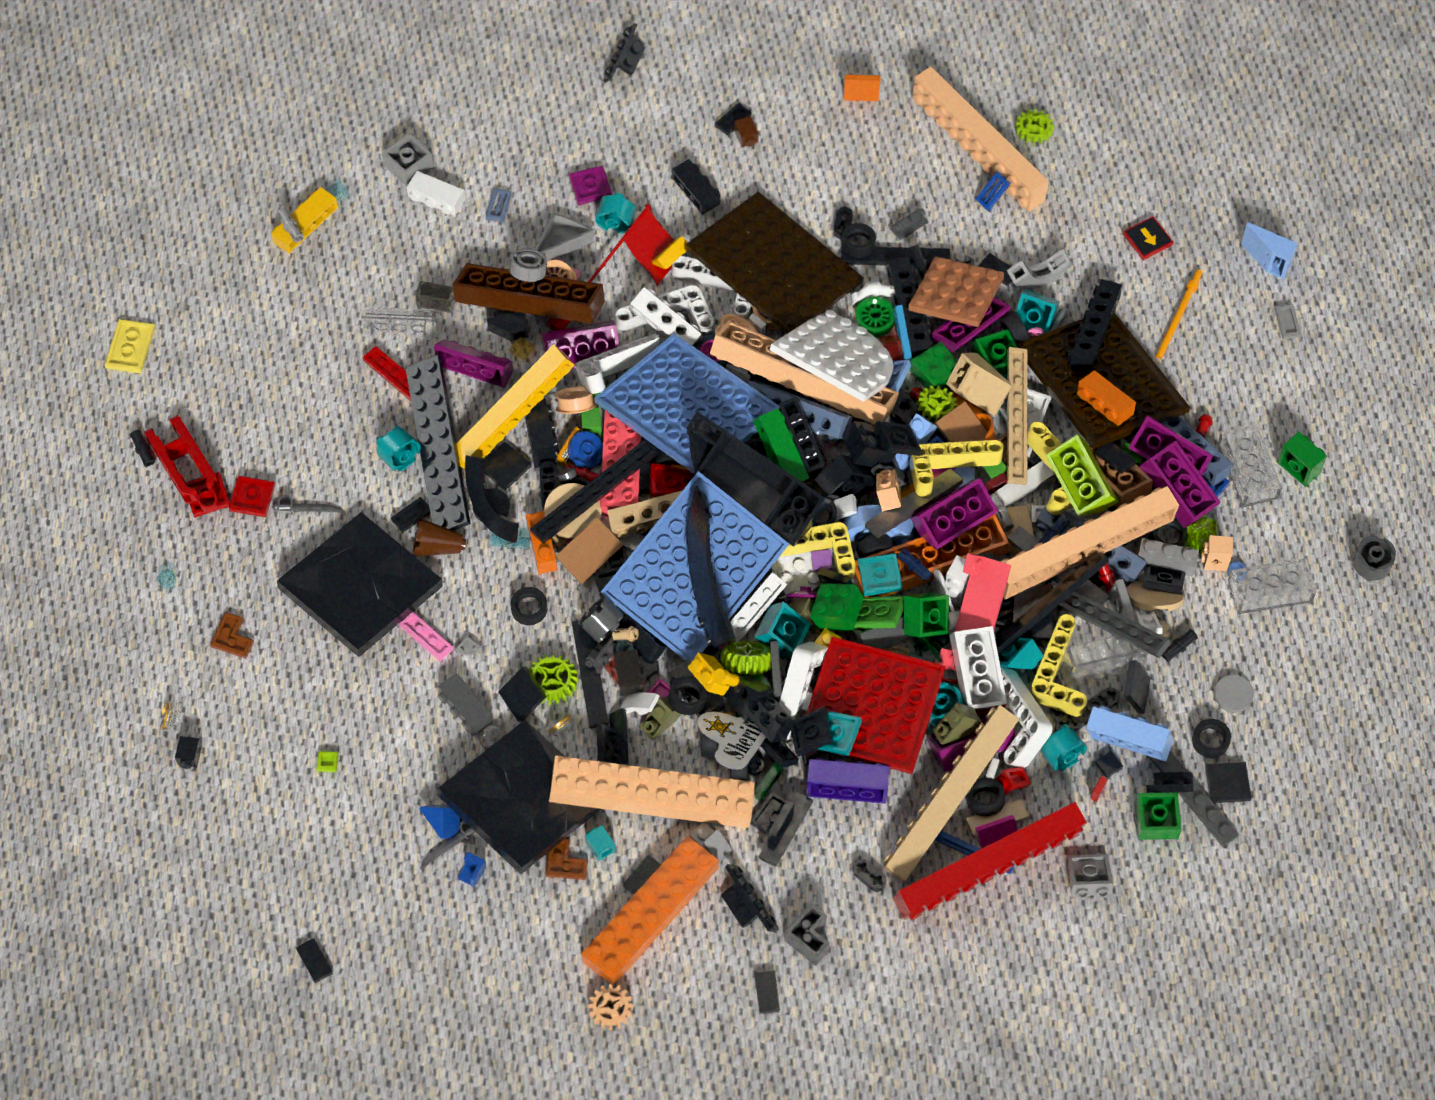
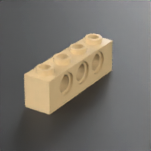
M682 491L607 510L612 533L617 538H626L630 534L644 533L652 529L662 517L664 511L671 506ZM648 514H653L650 518H645ZM634 519L632 523H627L628 520Z

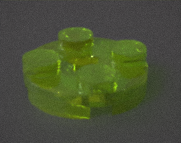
M1203 515L1195 524L1192 523L1187 530L1189 534L1187 548L1199 550V554H1201L1204 542H1208L1209 536H1217L1218 522L1207 515Z

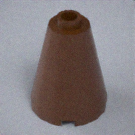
M423 518L418 519V529L415 532L413 545L414 556L460 554L461 550H465L466 539H463V534Z

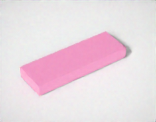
M414 612L399 623V626L439 662L454 649L449 642Z

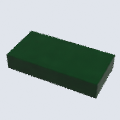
M777 762L773 764L755 790V799L760 802L763 801L783 772V768Z

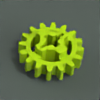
M1028 109L1027 114L1022 112L1021 117H1017L1015 129H1017L1016 135H1020V140L1025 138L1026 143L1032 141L1033 145L1037 141L1039 144H1042V140L1047 142L1048 138L1052 137L1054 131L1053 119H1049V114L1044 115L1043 110L1039 113L1037 109H1034V112Z
M930 386L929 390L924 388L923 392H920L917 405H919L918 411H923L922 416L927 415L929 421L934 419L936 423L958 407L956 403L957 398H952L953 393H947V388L940 390V386H937L936 389Z

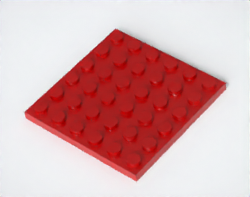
M832 637L806 714L825 706L831 712L860 717L862 723L850 755H837L870 764L881 763L884 766H890V769L913 775L946 666Z

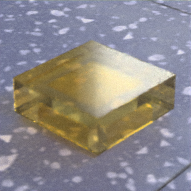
M519 337L511 346L509 352L525 361L535 349V345Z

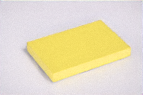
M119 319L105 362V368L142 373L155 330V324Z

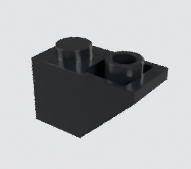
M512 311L508 314L495 315L486 319L488 331L510 342L528 338L527 325L521 312Z

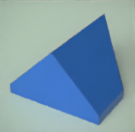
M433 804L420 807L419 810L440 839L456 836L462 819L447 804Z

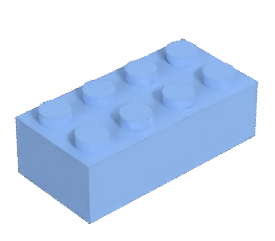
M1093 706L1086 726V730L1092 739L1163 761H1167L1174 740L1166 725L1160 723L1156 725L1149 724L1148 720L1140 717L1136 720L1130 718V715L1124 712L1113 713L1111 709L1104 706H1099V708Z

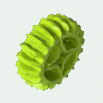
M740 640L739 642L728 643L722 649L721 664L726 670L732 671V673L755 675L771 670V650L768 645H763V643H757L756 641Z
M553 653L551 658H548L547 654H545V659L543 660L538 657V663L532 661V668L528 667L535 680L539 674L542 676L543 681L540 687L547 696L541 702L542 704L548 700V704L551 705L552 701L555 700L558 705L560 703L559 699L566 702V695L569 697L573 696L572 691H576V684L579 682L577 678L578 671L575 670L574 664H570L569 659L564 660L562 655L556 658V655ZM563 672L568 676L565 684L561 679Z

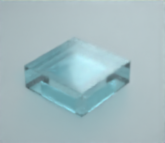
M340 181L324 189L337 199V203L349 197L348 191Z

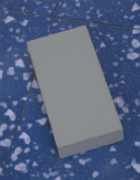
M1294 305L1275 306L1282 340L1301 338Z

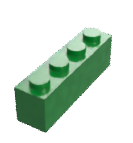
M777 408L753 419L752 421L769 459L803 482L809 479V473L800 458L798 448L793 442V435L787 429L784 415Z

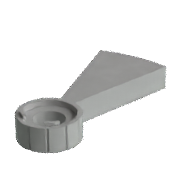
M554 213L535 249H518L512 253L509 267L511 275L519 280L528 282L543 279L546 275L548 261L591 243L594 230L577 220Z

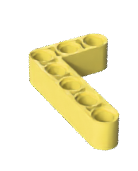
M1033 422L1027 432V444L1055 474L1046 454L1062 444L1043 423ZM1063 487L1055 490L1046 504L1047 511L1053 515H1059L1073 507Z
M998 440L919 444L922 450L920 456L910 455V469L915 492L920 497H928L932 494L934 479L932 469L1000 464L1002 461L1003 444Z
M841 522L811 527L802 537L805 542L797 543L794 547L789 544L780 556L784 557L832 548L838 574L851 579L855 576V561L848 529ZM843 533L842 536H836L835 534ZM818 536H823V537H824V538L821 539V540L816 539V537H818ZM840 550H846L847 552H846V553H839L838 551H840ZM844 567H849V568H851V569L848 570V571H845V570H843L842 568H844Z
M1064 614L1058 619L1033 680L1031 694L1037 703L1077 717L1085 712L1087 704L1085 694L1054 683L1073 637L1076 620L1072 615ZM1049 657H1055V658H1057V659H1056V660H1052V659H1050ZM1043 673H1048L1050 676H1045ZM1037 689H1041V690H1043L1044 692H1038V691H1036V690H1037ZM1055 696H1060L1062 699H1057ZM1073 703H1080L1081 706H1076Z

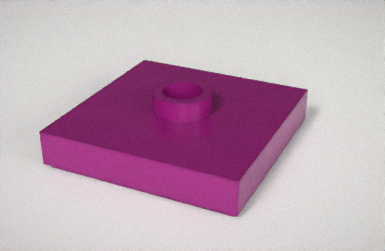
M603 165L568 174L578 206L599 201L603 196L612 195Z

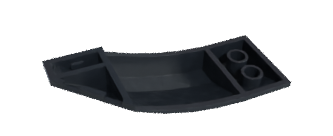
M696 412L686 427L690 441L691 459L695 471L694 476L699 471L793 547L819 520L830 504V500L699 412Z
M695 486L688 526L689 571L693 593L701 615L697 617L701 628L705 627L708 634L705 635L708 645H713L714 649L736 641V638L720 601L712 569L710 525L713 524V519L699 486Z

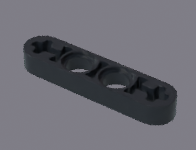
M1112 687L1106 688L1087 700L1083 714L1085 720L1082 722L1076 721L1072 715H1064L1056 721L1055 732L1059 730L1061 724L1062 726L1069 724V719L1071 724L1068 726L1075 732L1085 726L1092 712L1089 708L1091 704H1098L1109 709L1113 708L1118 704L1120 698L1118 690ZM1107 694H1109L1110 696L1114 695V699L1112 700L1110 698L1107 701H1105L1104 706L1103 701L1106 700Z

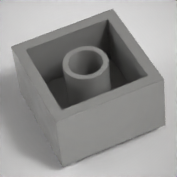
M410 133L382 152L384 166L406 186H408L416 171L425 174L434 167L432 153Z

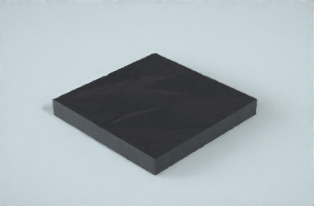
M362 512L277 580V586L281 592L358 657L443 587L441 577Z
M526 720L438 787L437 796L520 875L601 810L599 808L549 802L555 756H565Z

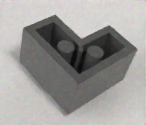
M811 903L785 931L784 941L815 966L829 952L830 943L818 934L826 925L827 915Z

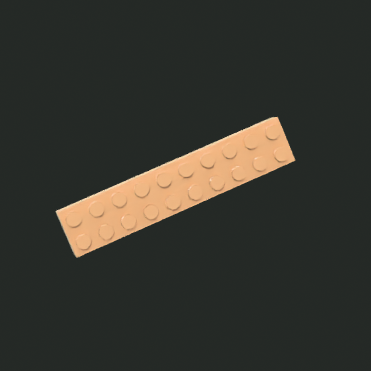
M929 67L914 78L913 101L920 105L928 116H932L936 120L937 125L940 128L943 127L949 137L959 143L962 150H966L975 162L978 161L986 173H990L993 176L996 171H999L1002 176H1005L1006 180L1011 182L1010 186L1006 189L1009 196H1013L1018 201V204L1028 211H1031L1045 201L1048 180L932 67Z
M728 320L715 335L710 354L716 358L728 361L736 367L749 370L752 374L763 376L771 382H777L787 389L798 391L804 396L812 397L820 403L833 406L839 411L847 412L855 418L868 421L871 425H875L877 421L885 422L894 409L898 392L884 387L881 391L863 402L770 351L771 344L776 340Z
M1168 486L1162 489L1157 488L1147 496H1139L1130 504H1122L1113 512L1107 511L1096 520L1090 519L1086 521L1081 527L1069 529L1066 534L1061 536L1055 535L1044 544L1038 543L1027 552L1024 550L1010 560L1006 558L1000 561L1011 565L1003 595L1004 599L1084 563L1096 552L1104 554L1174 521L1179 507L1178 502Z
M555 756L549 802L748 828L752 816L755 782Z

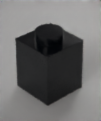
M180 736L174 758L177 765L181 768H197L202 749L199 738Z

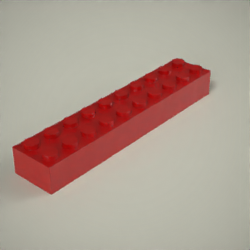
M1074 802L899 890L893 900L904 920L908 918L914 920L920 917L925 909L932 911L939 907L943 900H946V902L952 901L957 898L961 891L965 894L973 890L979 882L982 885L989 882L996 873L999 876L1007 873L1014 866L1013 864H1016L1017 867L1021 866L1032 855L1036 858L1044 854L1045 850L1049 849V847L1054 849L1060 846L1066 838L1069 840L1076 838L1080 835L1079 833L1084 831L1083 827L1087 824V821L1077 803Z

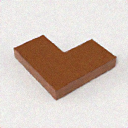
M225 612L210 643V647L246 659L254 644V640L237 635L244 618Z
M565 838L548 852L546 877L586 880L588 859L568 858L570 839Z

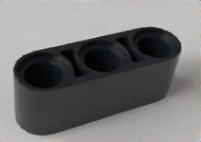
M551 461L543 462L539 468L542 511H544L547 497L558 487L557 468Z
M625 613L619 621L620 625L617 628H629L630 626L637 628L639 632L638 639L630 643L649 661L657 662L667 648V645Z

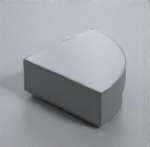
M466 636L454 650L461 655H473L479 652L482 646L469 636Z

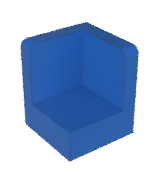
M467 852L464 857L465 865L458 875V880L475 887L486 869V861Z

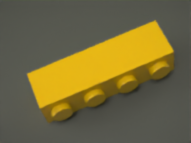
M320 187L317 191L312 192L310 197L304 203L299 204L297 209L290 214L297 221L298 228L304 235L303 240L338 209L337 199ZM283 223L276 226L271 232L273 243L288 254L302 242L295 243L290 234L284 230Z

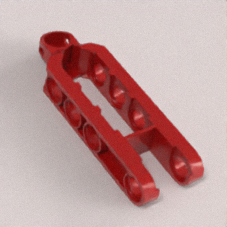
M179 415L169 419L179 438L166 445H163L158 435H155L153 428L144 431L149 444L185 503L199 505L205 512H212L217 509L219 502L216 494L220 485L216 475ZM189 453L204 477L208 490L198 495L194 488L187 487L182 474H179L173 460Z

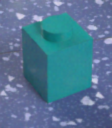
M603 826L594 827L585 835L586 844L598 861L616 851L615 843Z

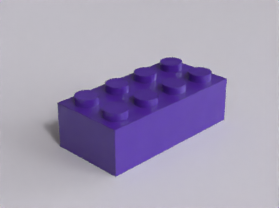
M822 758L809 759L806 796L886 804L890 766H884L881 763L869 765L863 762L846 763L843 760L825 761Z

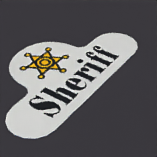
M707 712L702 714L697 721L700 731L720 745L715 753L716 761L722 766L733 770L746 767L766 738L752 720L745 722L742 717L737 718L721 712Z

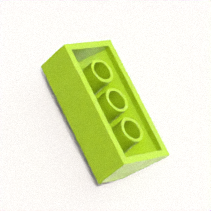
M1078 434L1046 454L1049 463L1079 517L1104 512L1119 502L1087 442Z

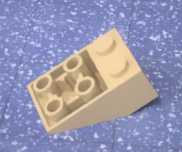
M962 353L946 383L959 396L993 416H996L1012 387V384L978 353Z

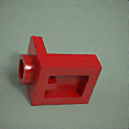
M1024 767L1004 769L995 779L1002 784L1005 796L1011 790L1028 788L1031 784Z

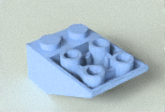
M1249 222L1246 224L1241 242L1242 246L1266 272L1282 279L1285 278L1293 262L1298 243L1291 239H1286Z

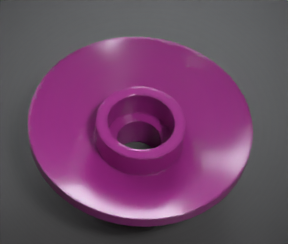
M801 586L800 591L791 592L786 595V598H810L815 601L817 593L811 591L812 587Z

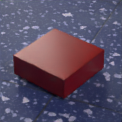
M1103 776L1099 778L1091 793L1090 798L1093 801L1097 802L1106 788L1107 778Z

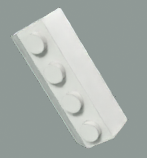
M993 626L952 633L950 641L959 689L964 704L974 708L975 711L1007 704Z

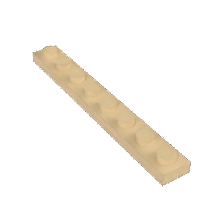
M1009 347L1007 351V381L1012 384V387L1007 394V483L1026 485L1027 349Z

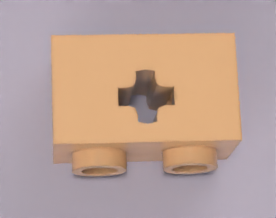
M895 469L883 470L876 474V492L882 511L901 507V488Z
M1209 536L1208 542H1204L1200 562L1204 563V570L1227 571L1233 555V537Z

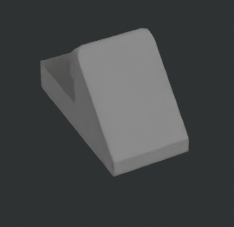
M705 822L700 824L689 835L691 839L716 857L719 862L732 851V848L718 829L714 832Z

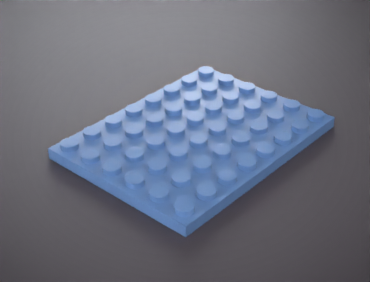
M675 333L594 397L596 404L693 474L695 471L691 459L690 441L686 427L696 412H699L744 443L757 433L752 421L753 419L777 408L781 412L779 405Z
M699 471L601 591L604 596L685 661L689 659L690 662H692L698 652L703 653L708 646L705 635L708 634L705 627L701 628L697 618L701 615L693 593L688 561V526L694 487L699 486L713 519V524L710 525L712 569L720 601L728 620L789 546L787 541Z

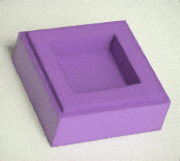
M831 550L811 551L813 571H819L821 568L826 570L833 569Z

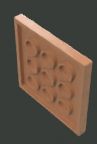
M935 256L909 304V311L979 327L1004 279V272Z

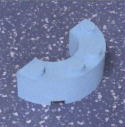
M881 505L860 506L856 514L842 518L841 523L847 526L851 543L854 541L859 542L864 536L873 535L865 528V523L883 512ZM909 518L886 534L896 542V545H901L915 540L917 529Z

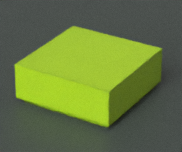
M318 751L317 772H337L339 753Z

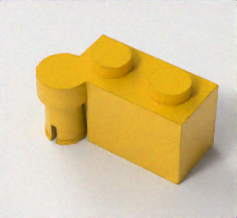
M698 652L688 666V669L708 692L724 696L730 685L735 687L739 683V676L725 670L714 656Z

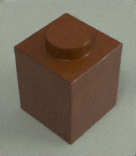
M752 117L734 121V131L741 147H750L758 143V131Z

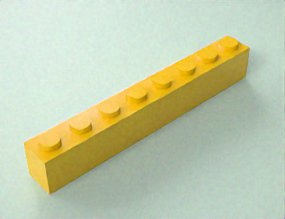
M553 344L456 443L462 468L465 469L466 455L481 458L488 455L517 426L518 422L569 373L574 363L562 350Z

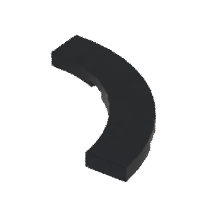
M466 455V484L475 512L492 533L506 541L516 543L519 523L513 522L499 514L489 494H486L483 484L485 483L484 458Z

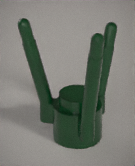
M914 637L916 643L914 649L917 652L918 659L923 660L921 650L923 652L930 650L939 662L942 661L937 651L941 652V648L934 641L933 637Z

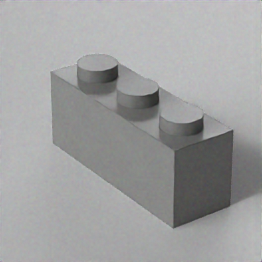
M1142 538L1138 557L1147 562L1145 567L1152 565L1186 573V576L1193 577L1199 550Z

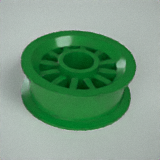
M881 297L866 298L856 308V325L866 328L867 332L875 338L885 336L894 326V306L891 302Z

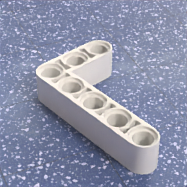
M680 256L672 264V275L675 278L733 290L718 276H713L715 274L697 259ZM737 293L733 314L749 320L752 305Z
M691 285L656 296L659 300L669 303L674 312L688 311L694 325L700 329L699 332L702 337L714 333V319L699 287ZM647 305L649 311H656L655 305ZM629 306L616 311V327L619 330L626 331L648 324L629 309Z
M649 335L577 362L575 368L580 383L590 393L602 392L606 389L603 377L637 364L661 344L659 335Z
M808 642L797 646L793 652L779 705L792 720L801 716V708L807 695L813 670L823 664L828 647ZM791 731L786 740H783L788 744H791L793 741Z
M1000 667L1007 704L1014 715L1019 718V722L1023 727L1006 749L1004 761L1008 765L1025 768L1050 737L1052 724L1016 671Z

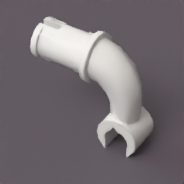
M880 282L868 284L859 292L851 295L853 306L855 303L863 301L869 295L892 297L895 292L894 286L883 285Z

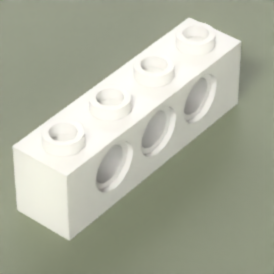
M644 287L628 308L666 339L675 333L693 346L701 336L700 329L692 323L690 325L686 322V318L681 313H675L669 303L659 300L653 290L649 288L647 290ZM647 305H655L656 311H649ZM666 315L670 318L671 322L664 323L661 317ZM676 328H683L685 330V334L679 335L676 332Z

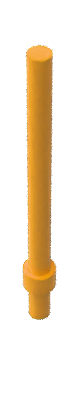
M1199 269L1195 271L1193 278L1189 280L1186 286L1187 290L1155 355L1157 358H1163L1193 293L1196 292L1199 286L1198 282L1203 274Z

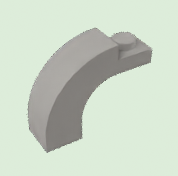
M1062 249L1039 264L1028 265L1021 260L1009 268L1007 272L1017 287L1030 290L1060 279V274L1072 267L1073 263L1066 251Z

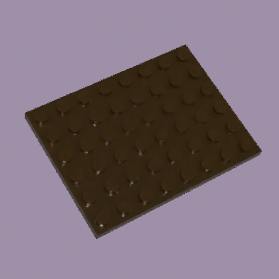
M759 191L686 243L684 248L786 334L808 320L824 313L864 281L862 275Z
M1115 313L1091 372L1095 370L1136 402L1134 415L1119 426L1108 420L1105 415L1095 410L1092 405L1077 395L1079 381L1090 373L1069 367L1070 359H1067L1070 348H1074L1073 341L1075 335L1079 336L1078 328L1080 323H1084L1083 319L1016 343L1017 348L1027 349L1028 366L1092 449L1138 432L1147 416L1162 423L1190 411V406Z

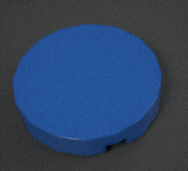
M583 431L575 434L570 439L568 455L574 465L579 468L585 467L589 469L602 461L603 445L600 442L601 439L596 434Z

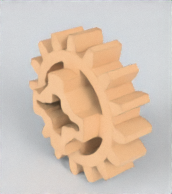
M609 984V989L601 986V992L594 991L595 997L589 998L592 1004L588 1005V1010L591 1011L589 1013L590 1018H595V1025L601 1023L602 1029L608 1025L609 1029L612 1030L613 1025L620 1029L621 1022L624 1024L628 1023L626 1017H632V1012L629 1010H633V1004L630 1003L632 1002V997L627 996V990L621 992L619 985L616 989H613L612 984ZM603 998L602 1004L598 1005L599 1001ZM611 1004L614 1009H610L607 1005ZM625 1007L623 1013L619 1016V1011Z

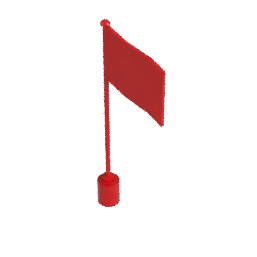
M650 204L645 205V209L588 282H592L620 245L625 242L634 258L651 275L656 286L660 284L672 268V265L668 269H663L654 265L652 260L667 248L674 239L659 224L651 212ZM549 318L546 322L547 326L553 331L563 330L570 323L568 320Z

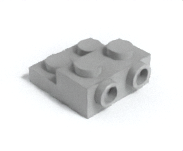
M1108 854L1067 855L1070 875L1069 884L1072 896L1085 899L1090 895H1097L1100 898L1112 895L1114 883Z

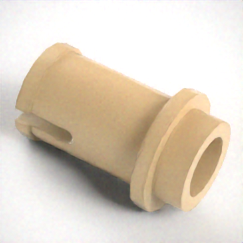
M633 626L629 628H616L612 632V637L615 641L629 640L633 642L639 636L638 629Z

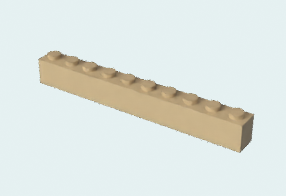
M999 705L996 709L994 707L990 709L986 715L988 718L986 723H981L974 733L977 735L974 740L969 739L963 748L966 750L962 756L958 755L953 761L952 765L954 768L952 771H947L940 781L943 783L940 788H934L929 795L932 798L928 804L924 803L919 809L918 813L920 816L916 821L913 819L906 828L908 833L905 837L900 836L895 843L896 850L893 853L889 852L883 860L886 863L883 869L899 881H906L1019 721V718L1003 706Z

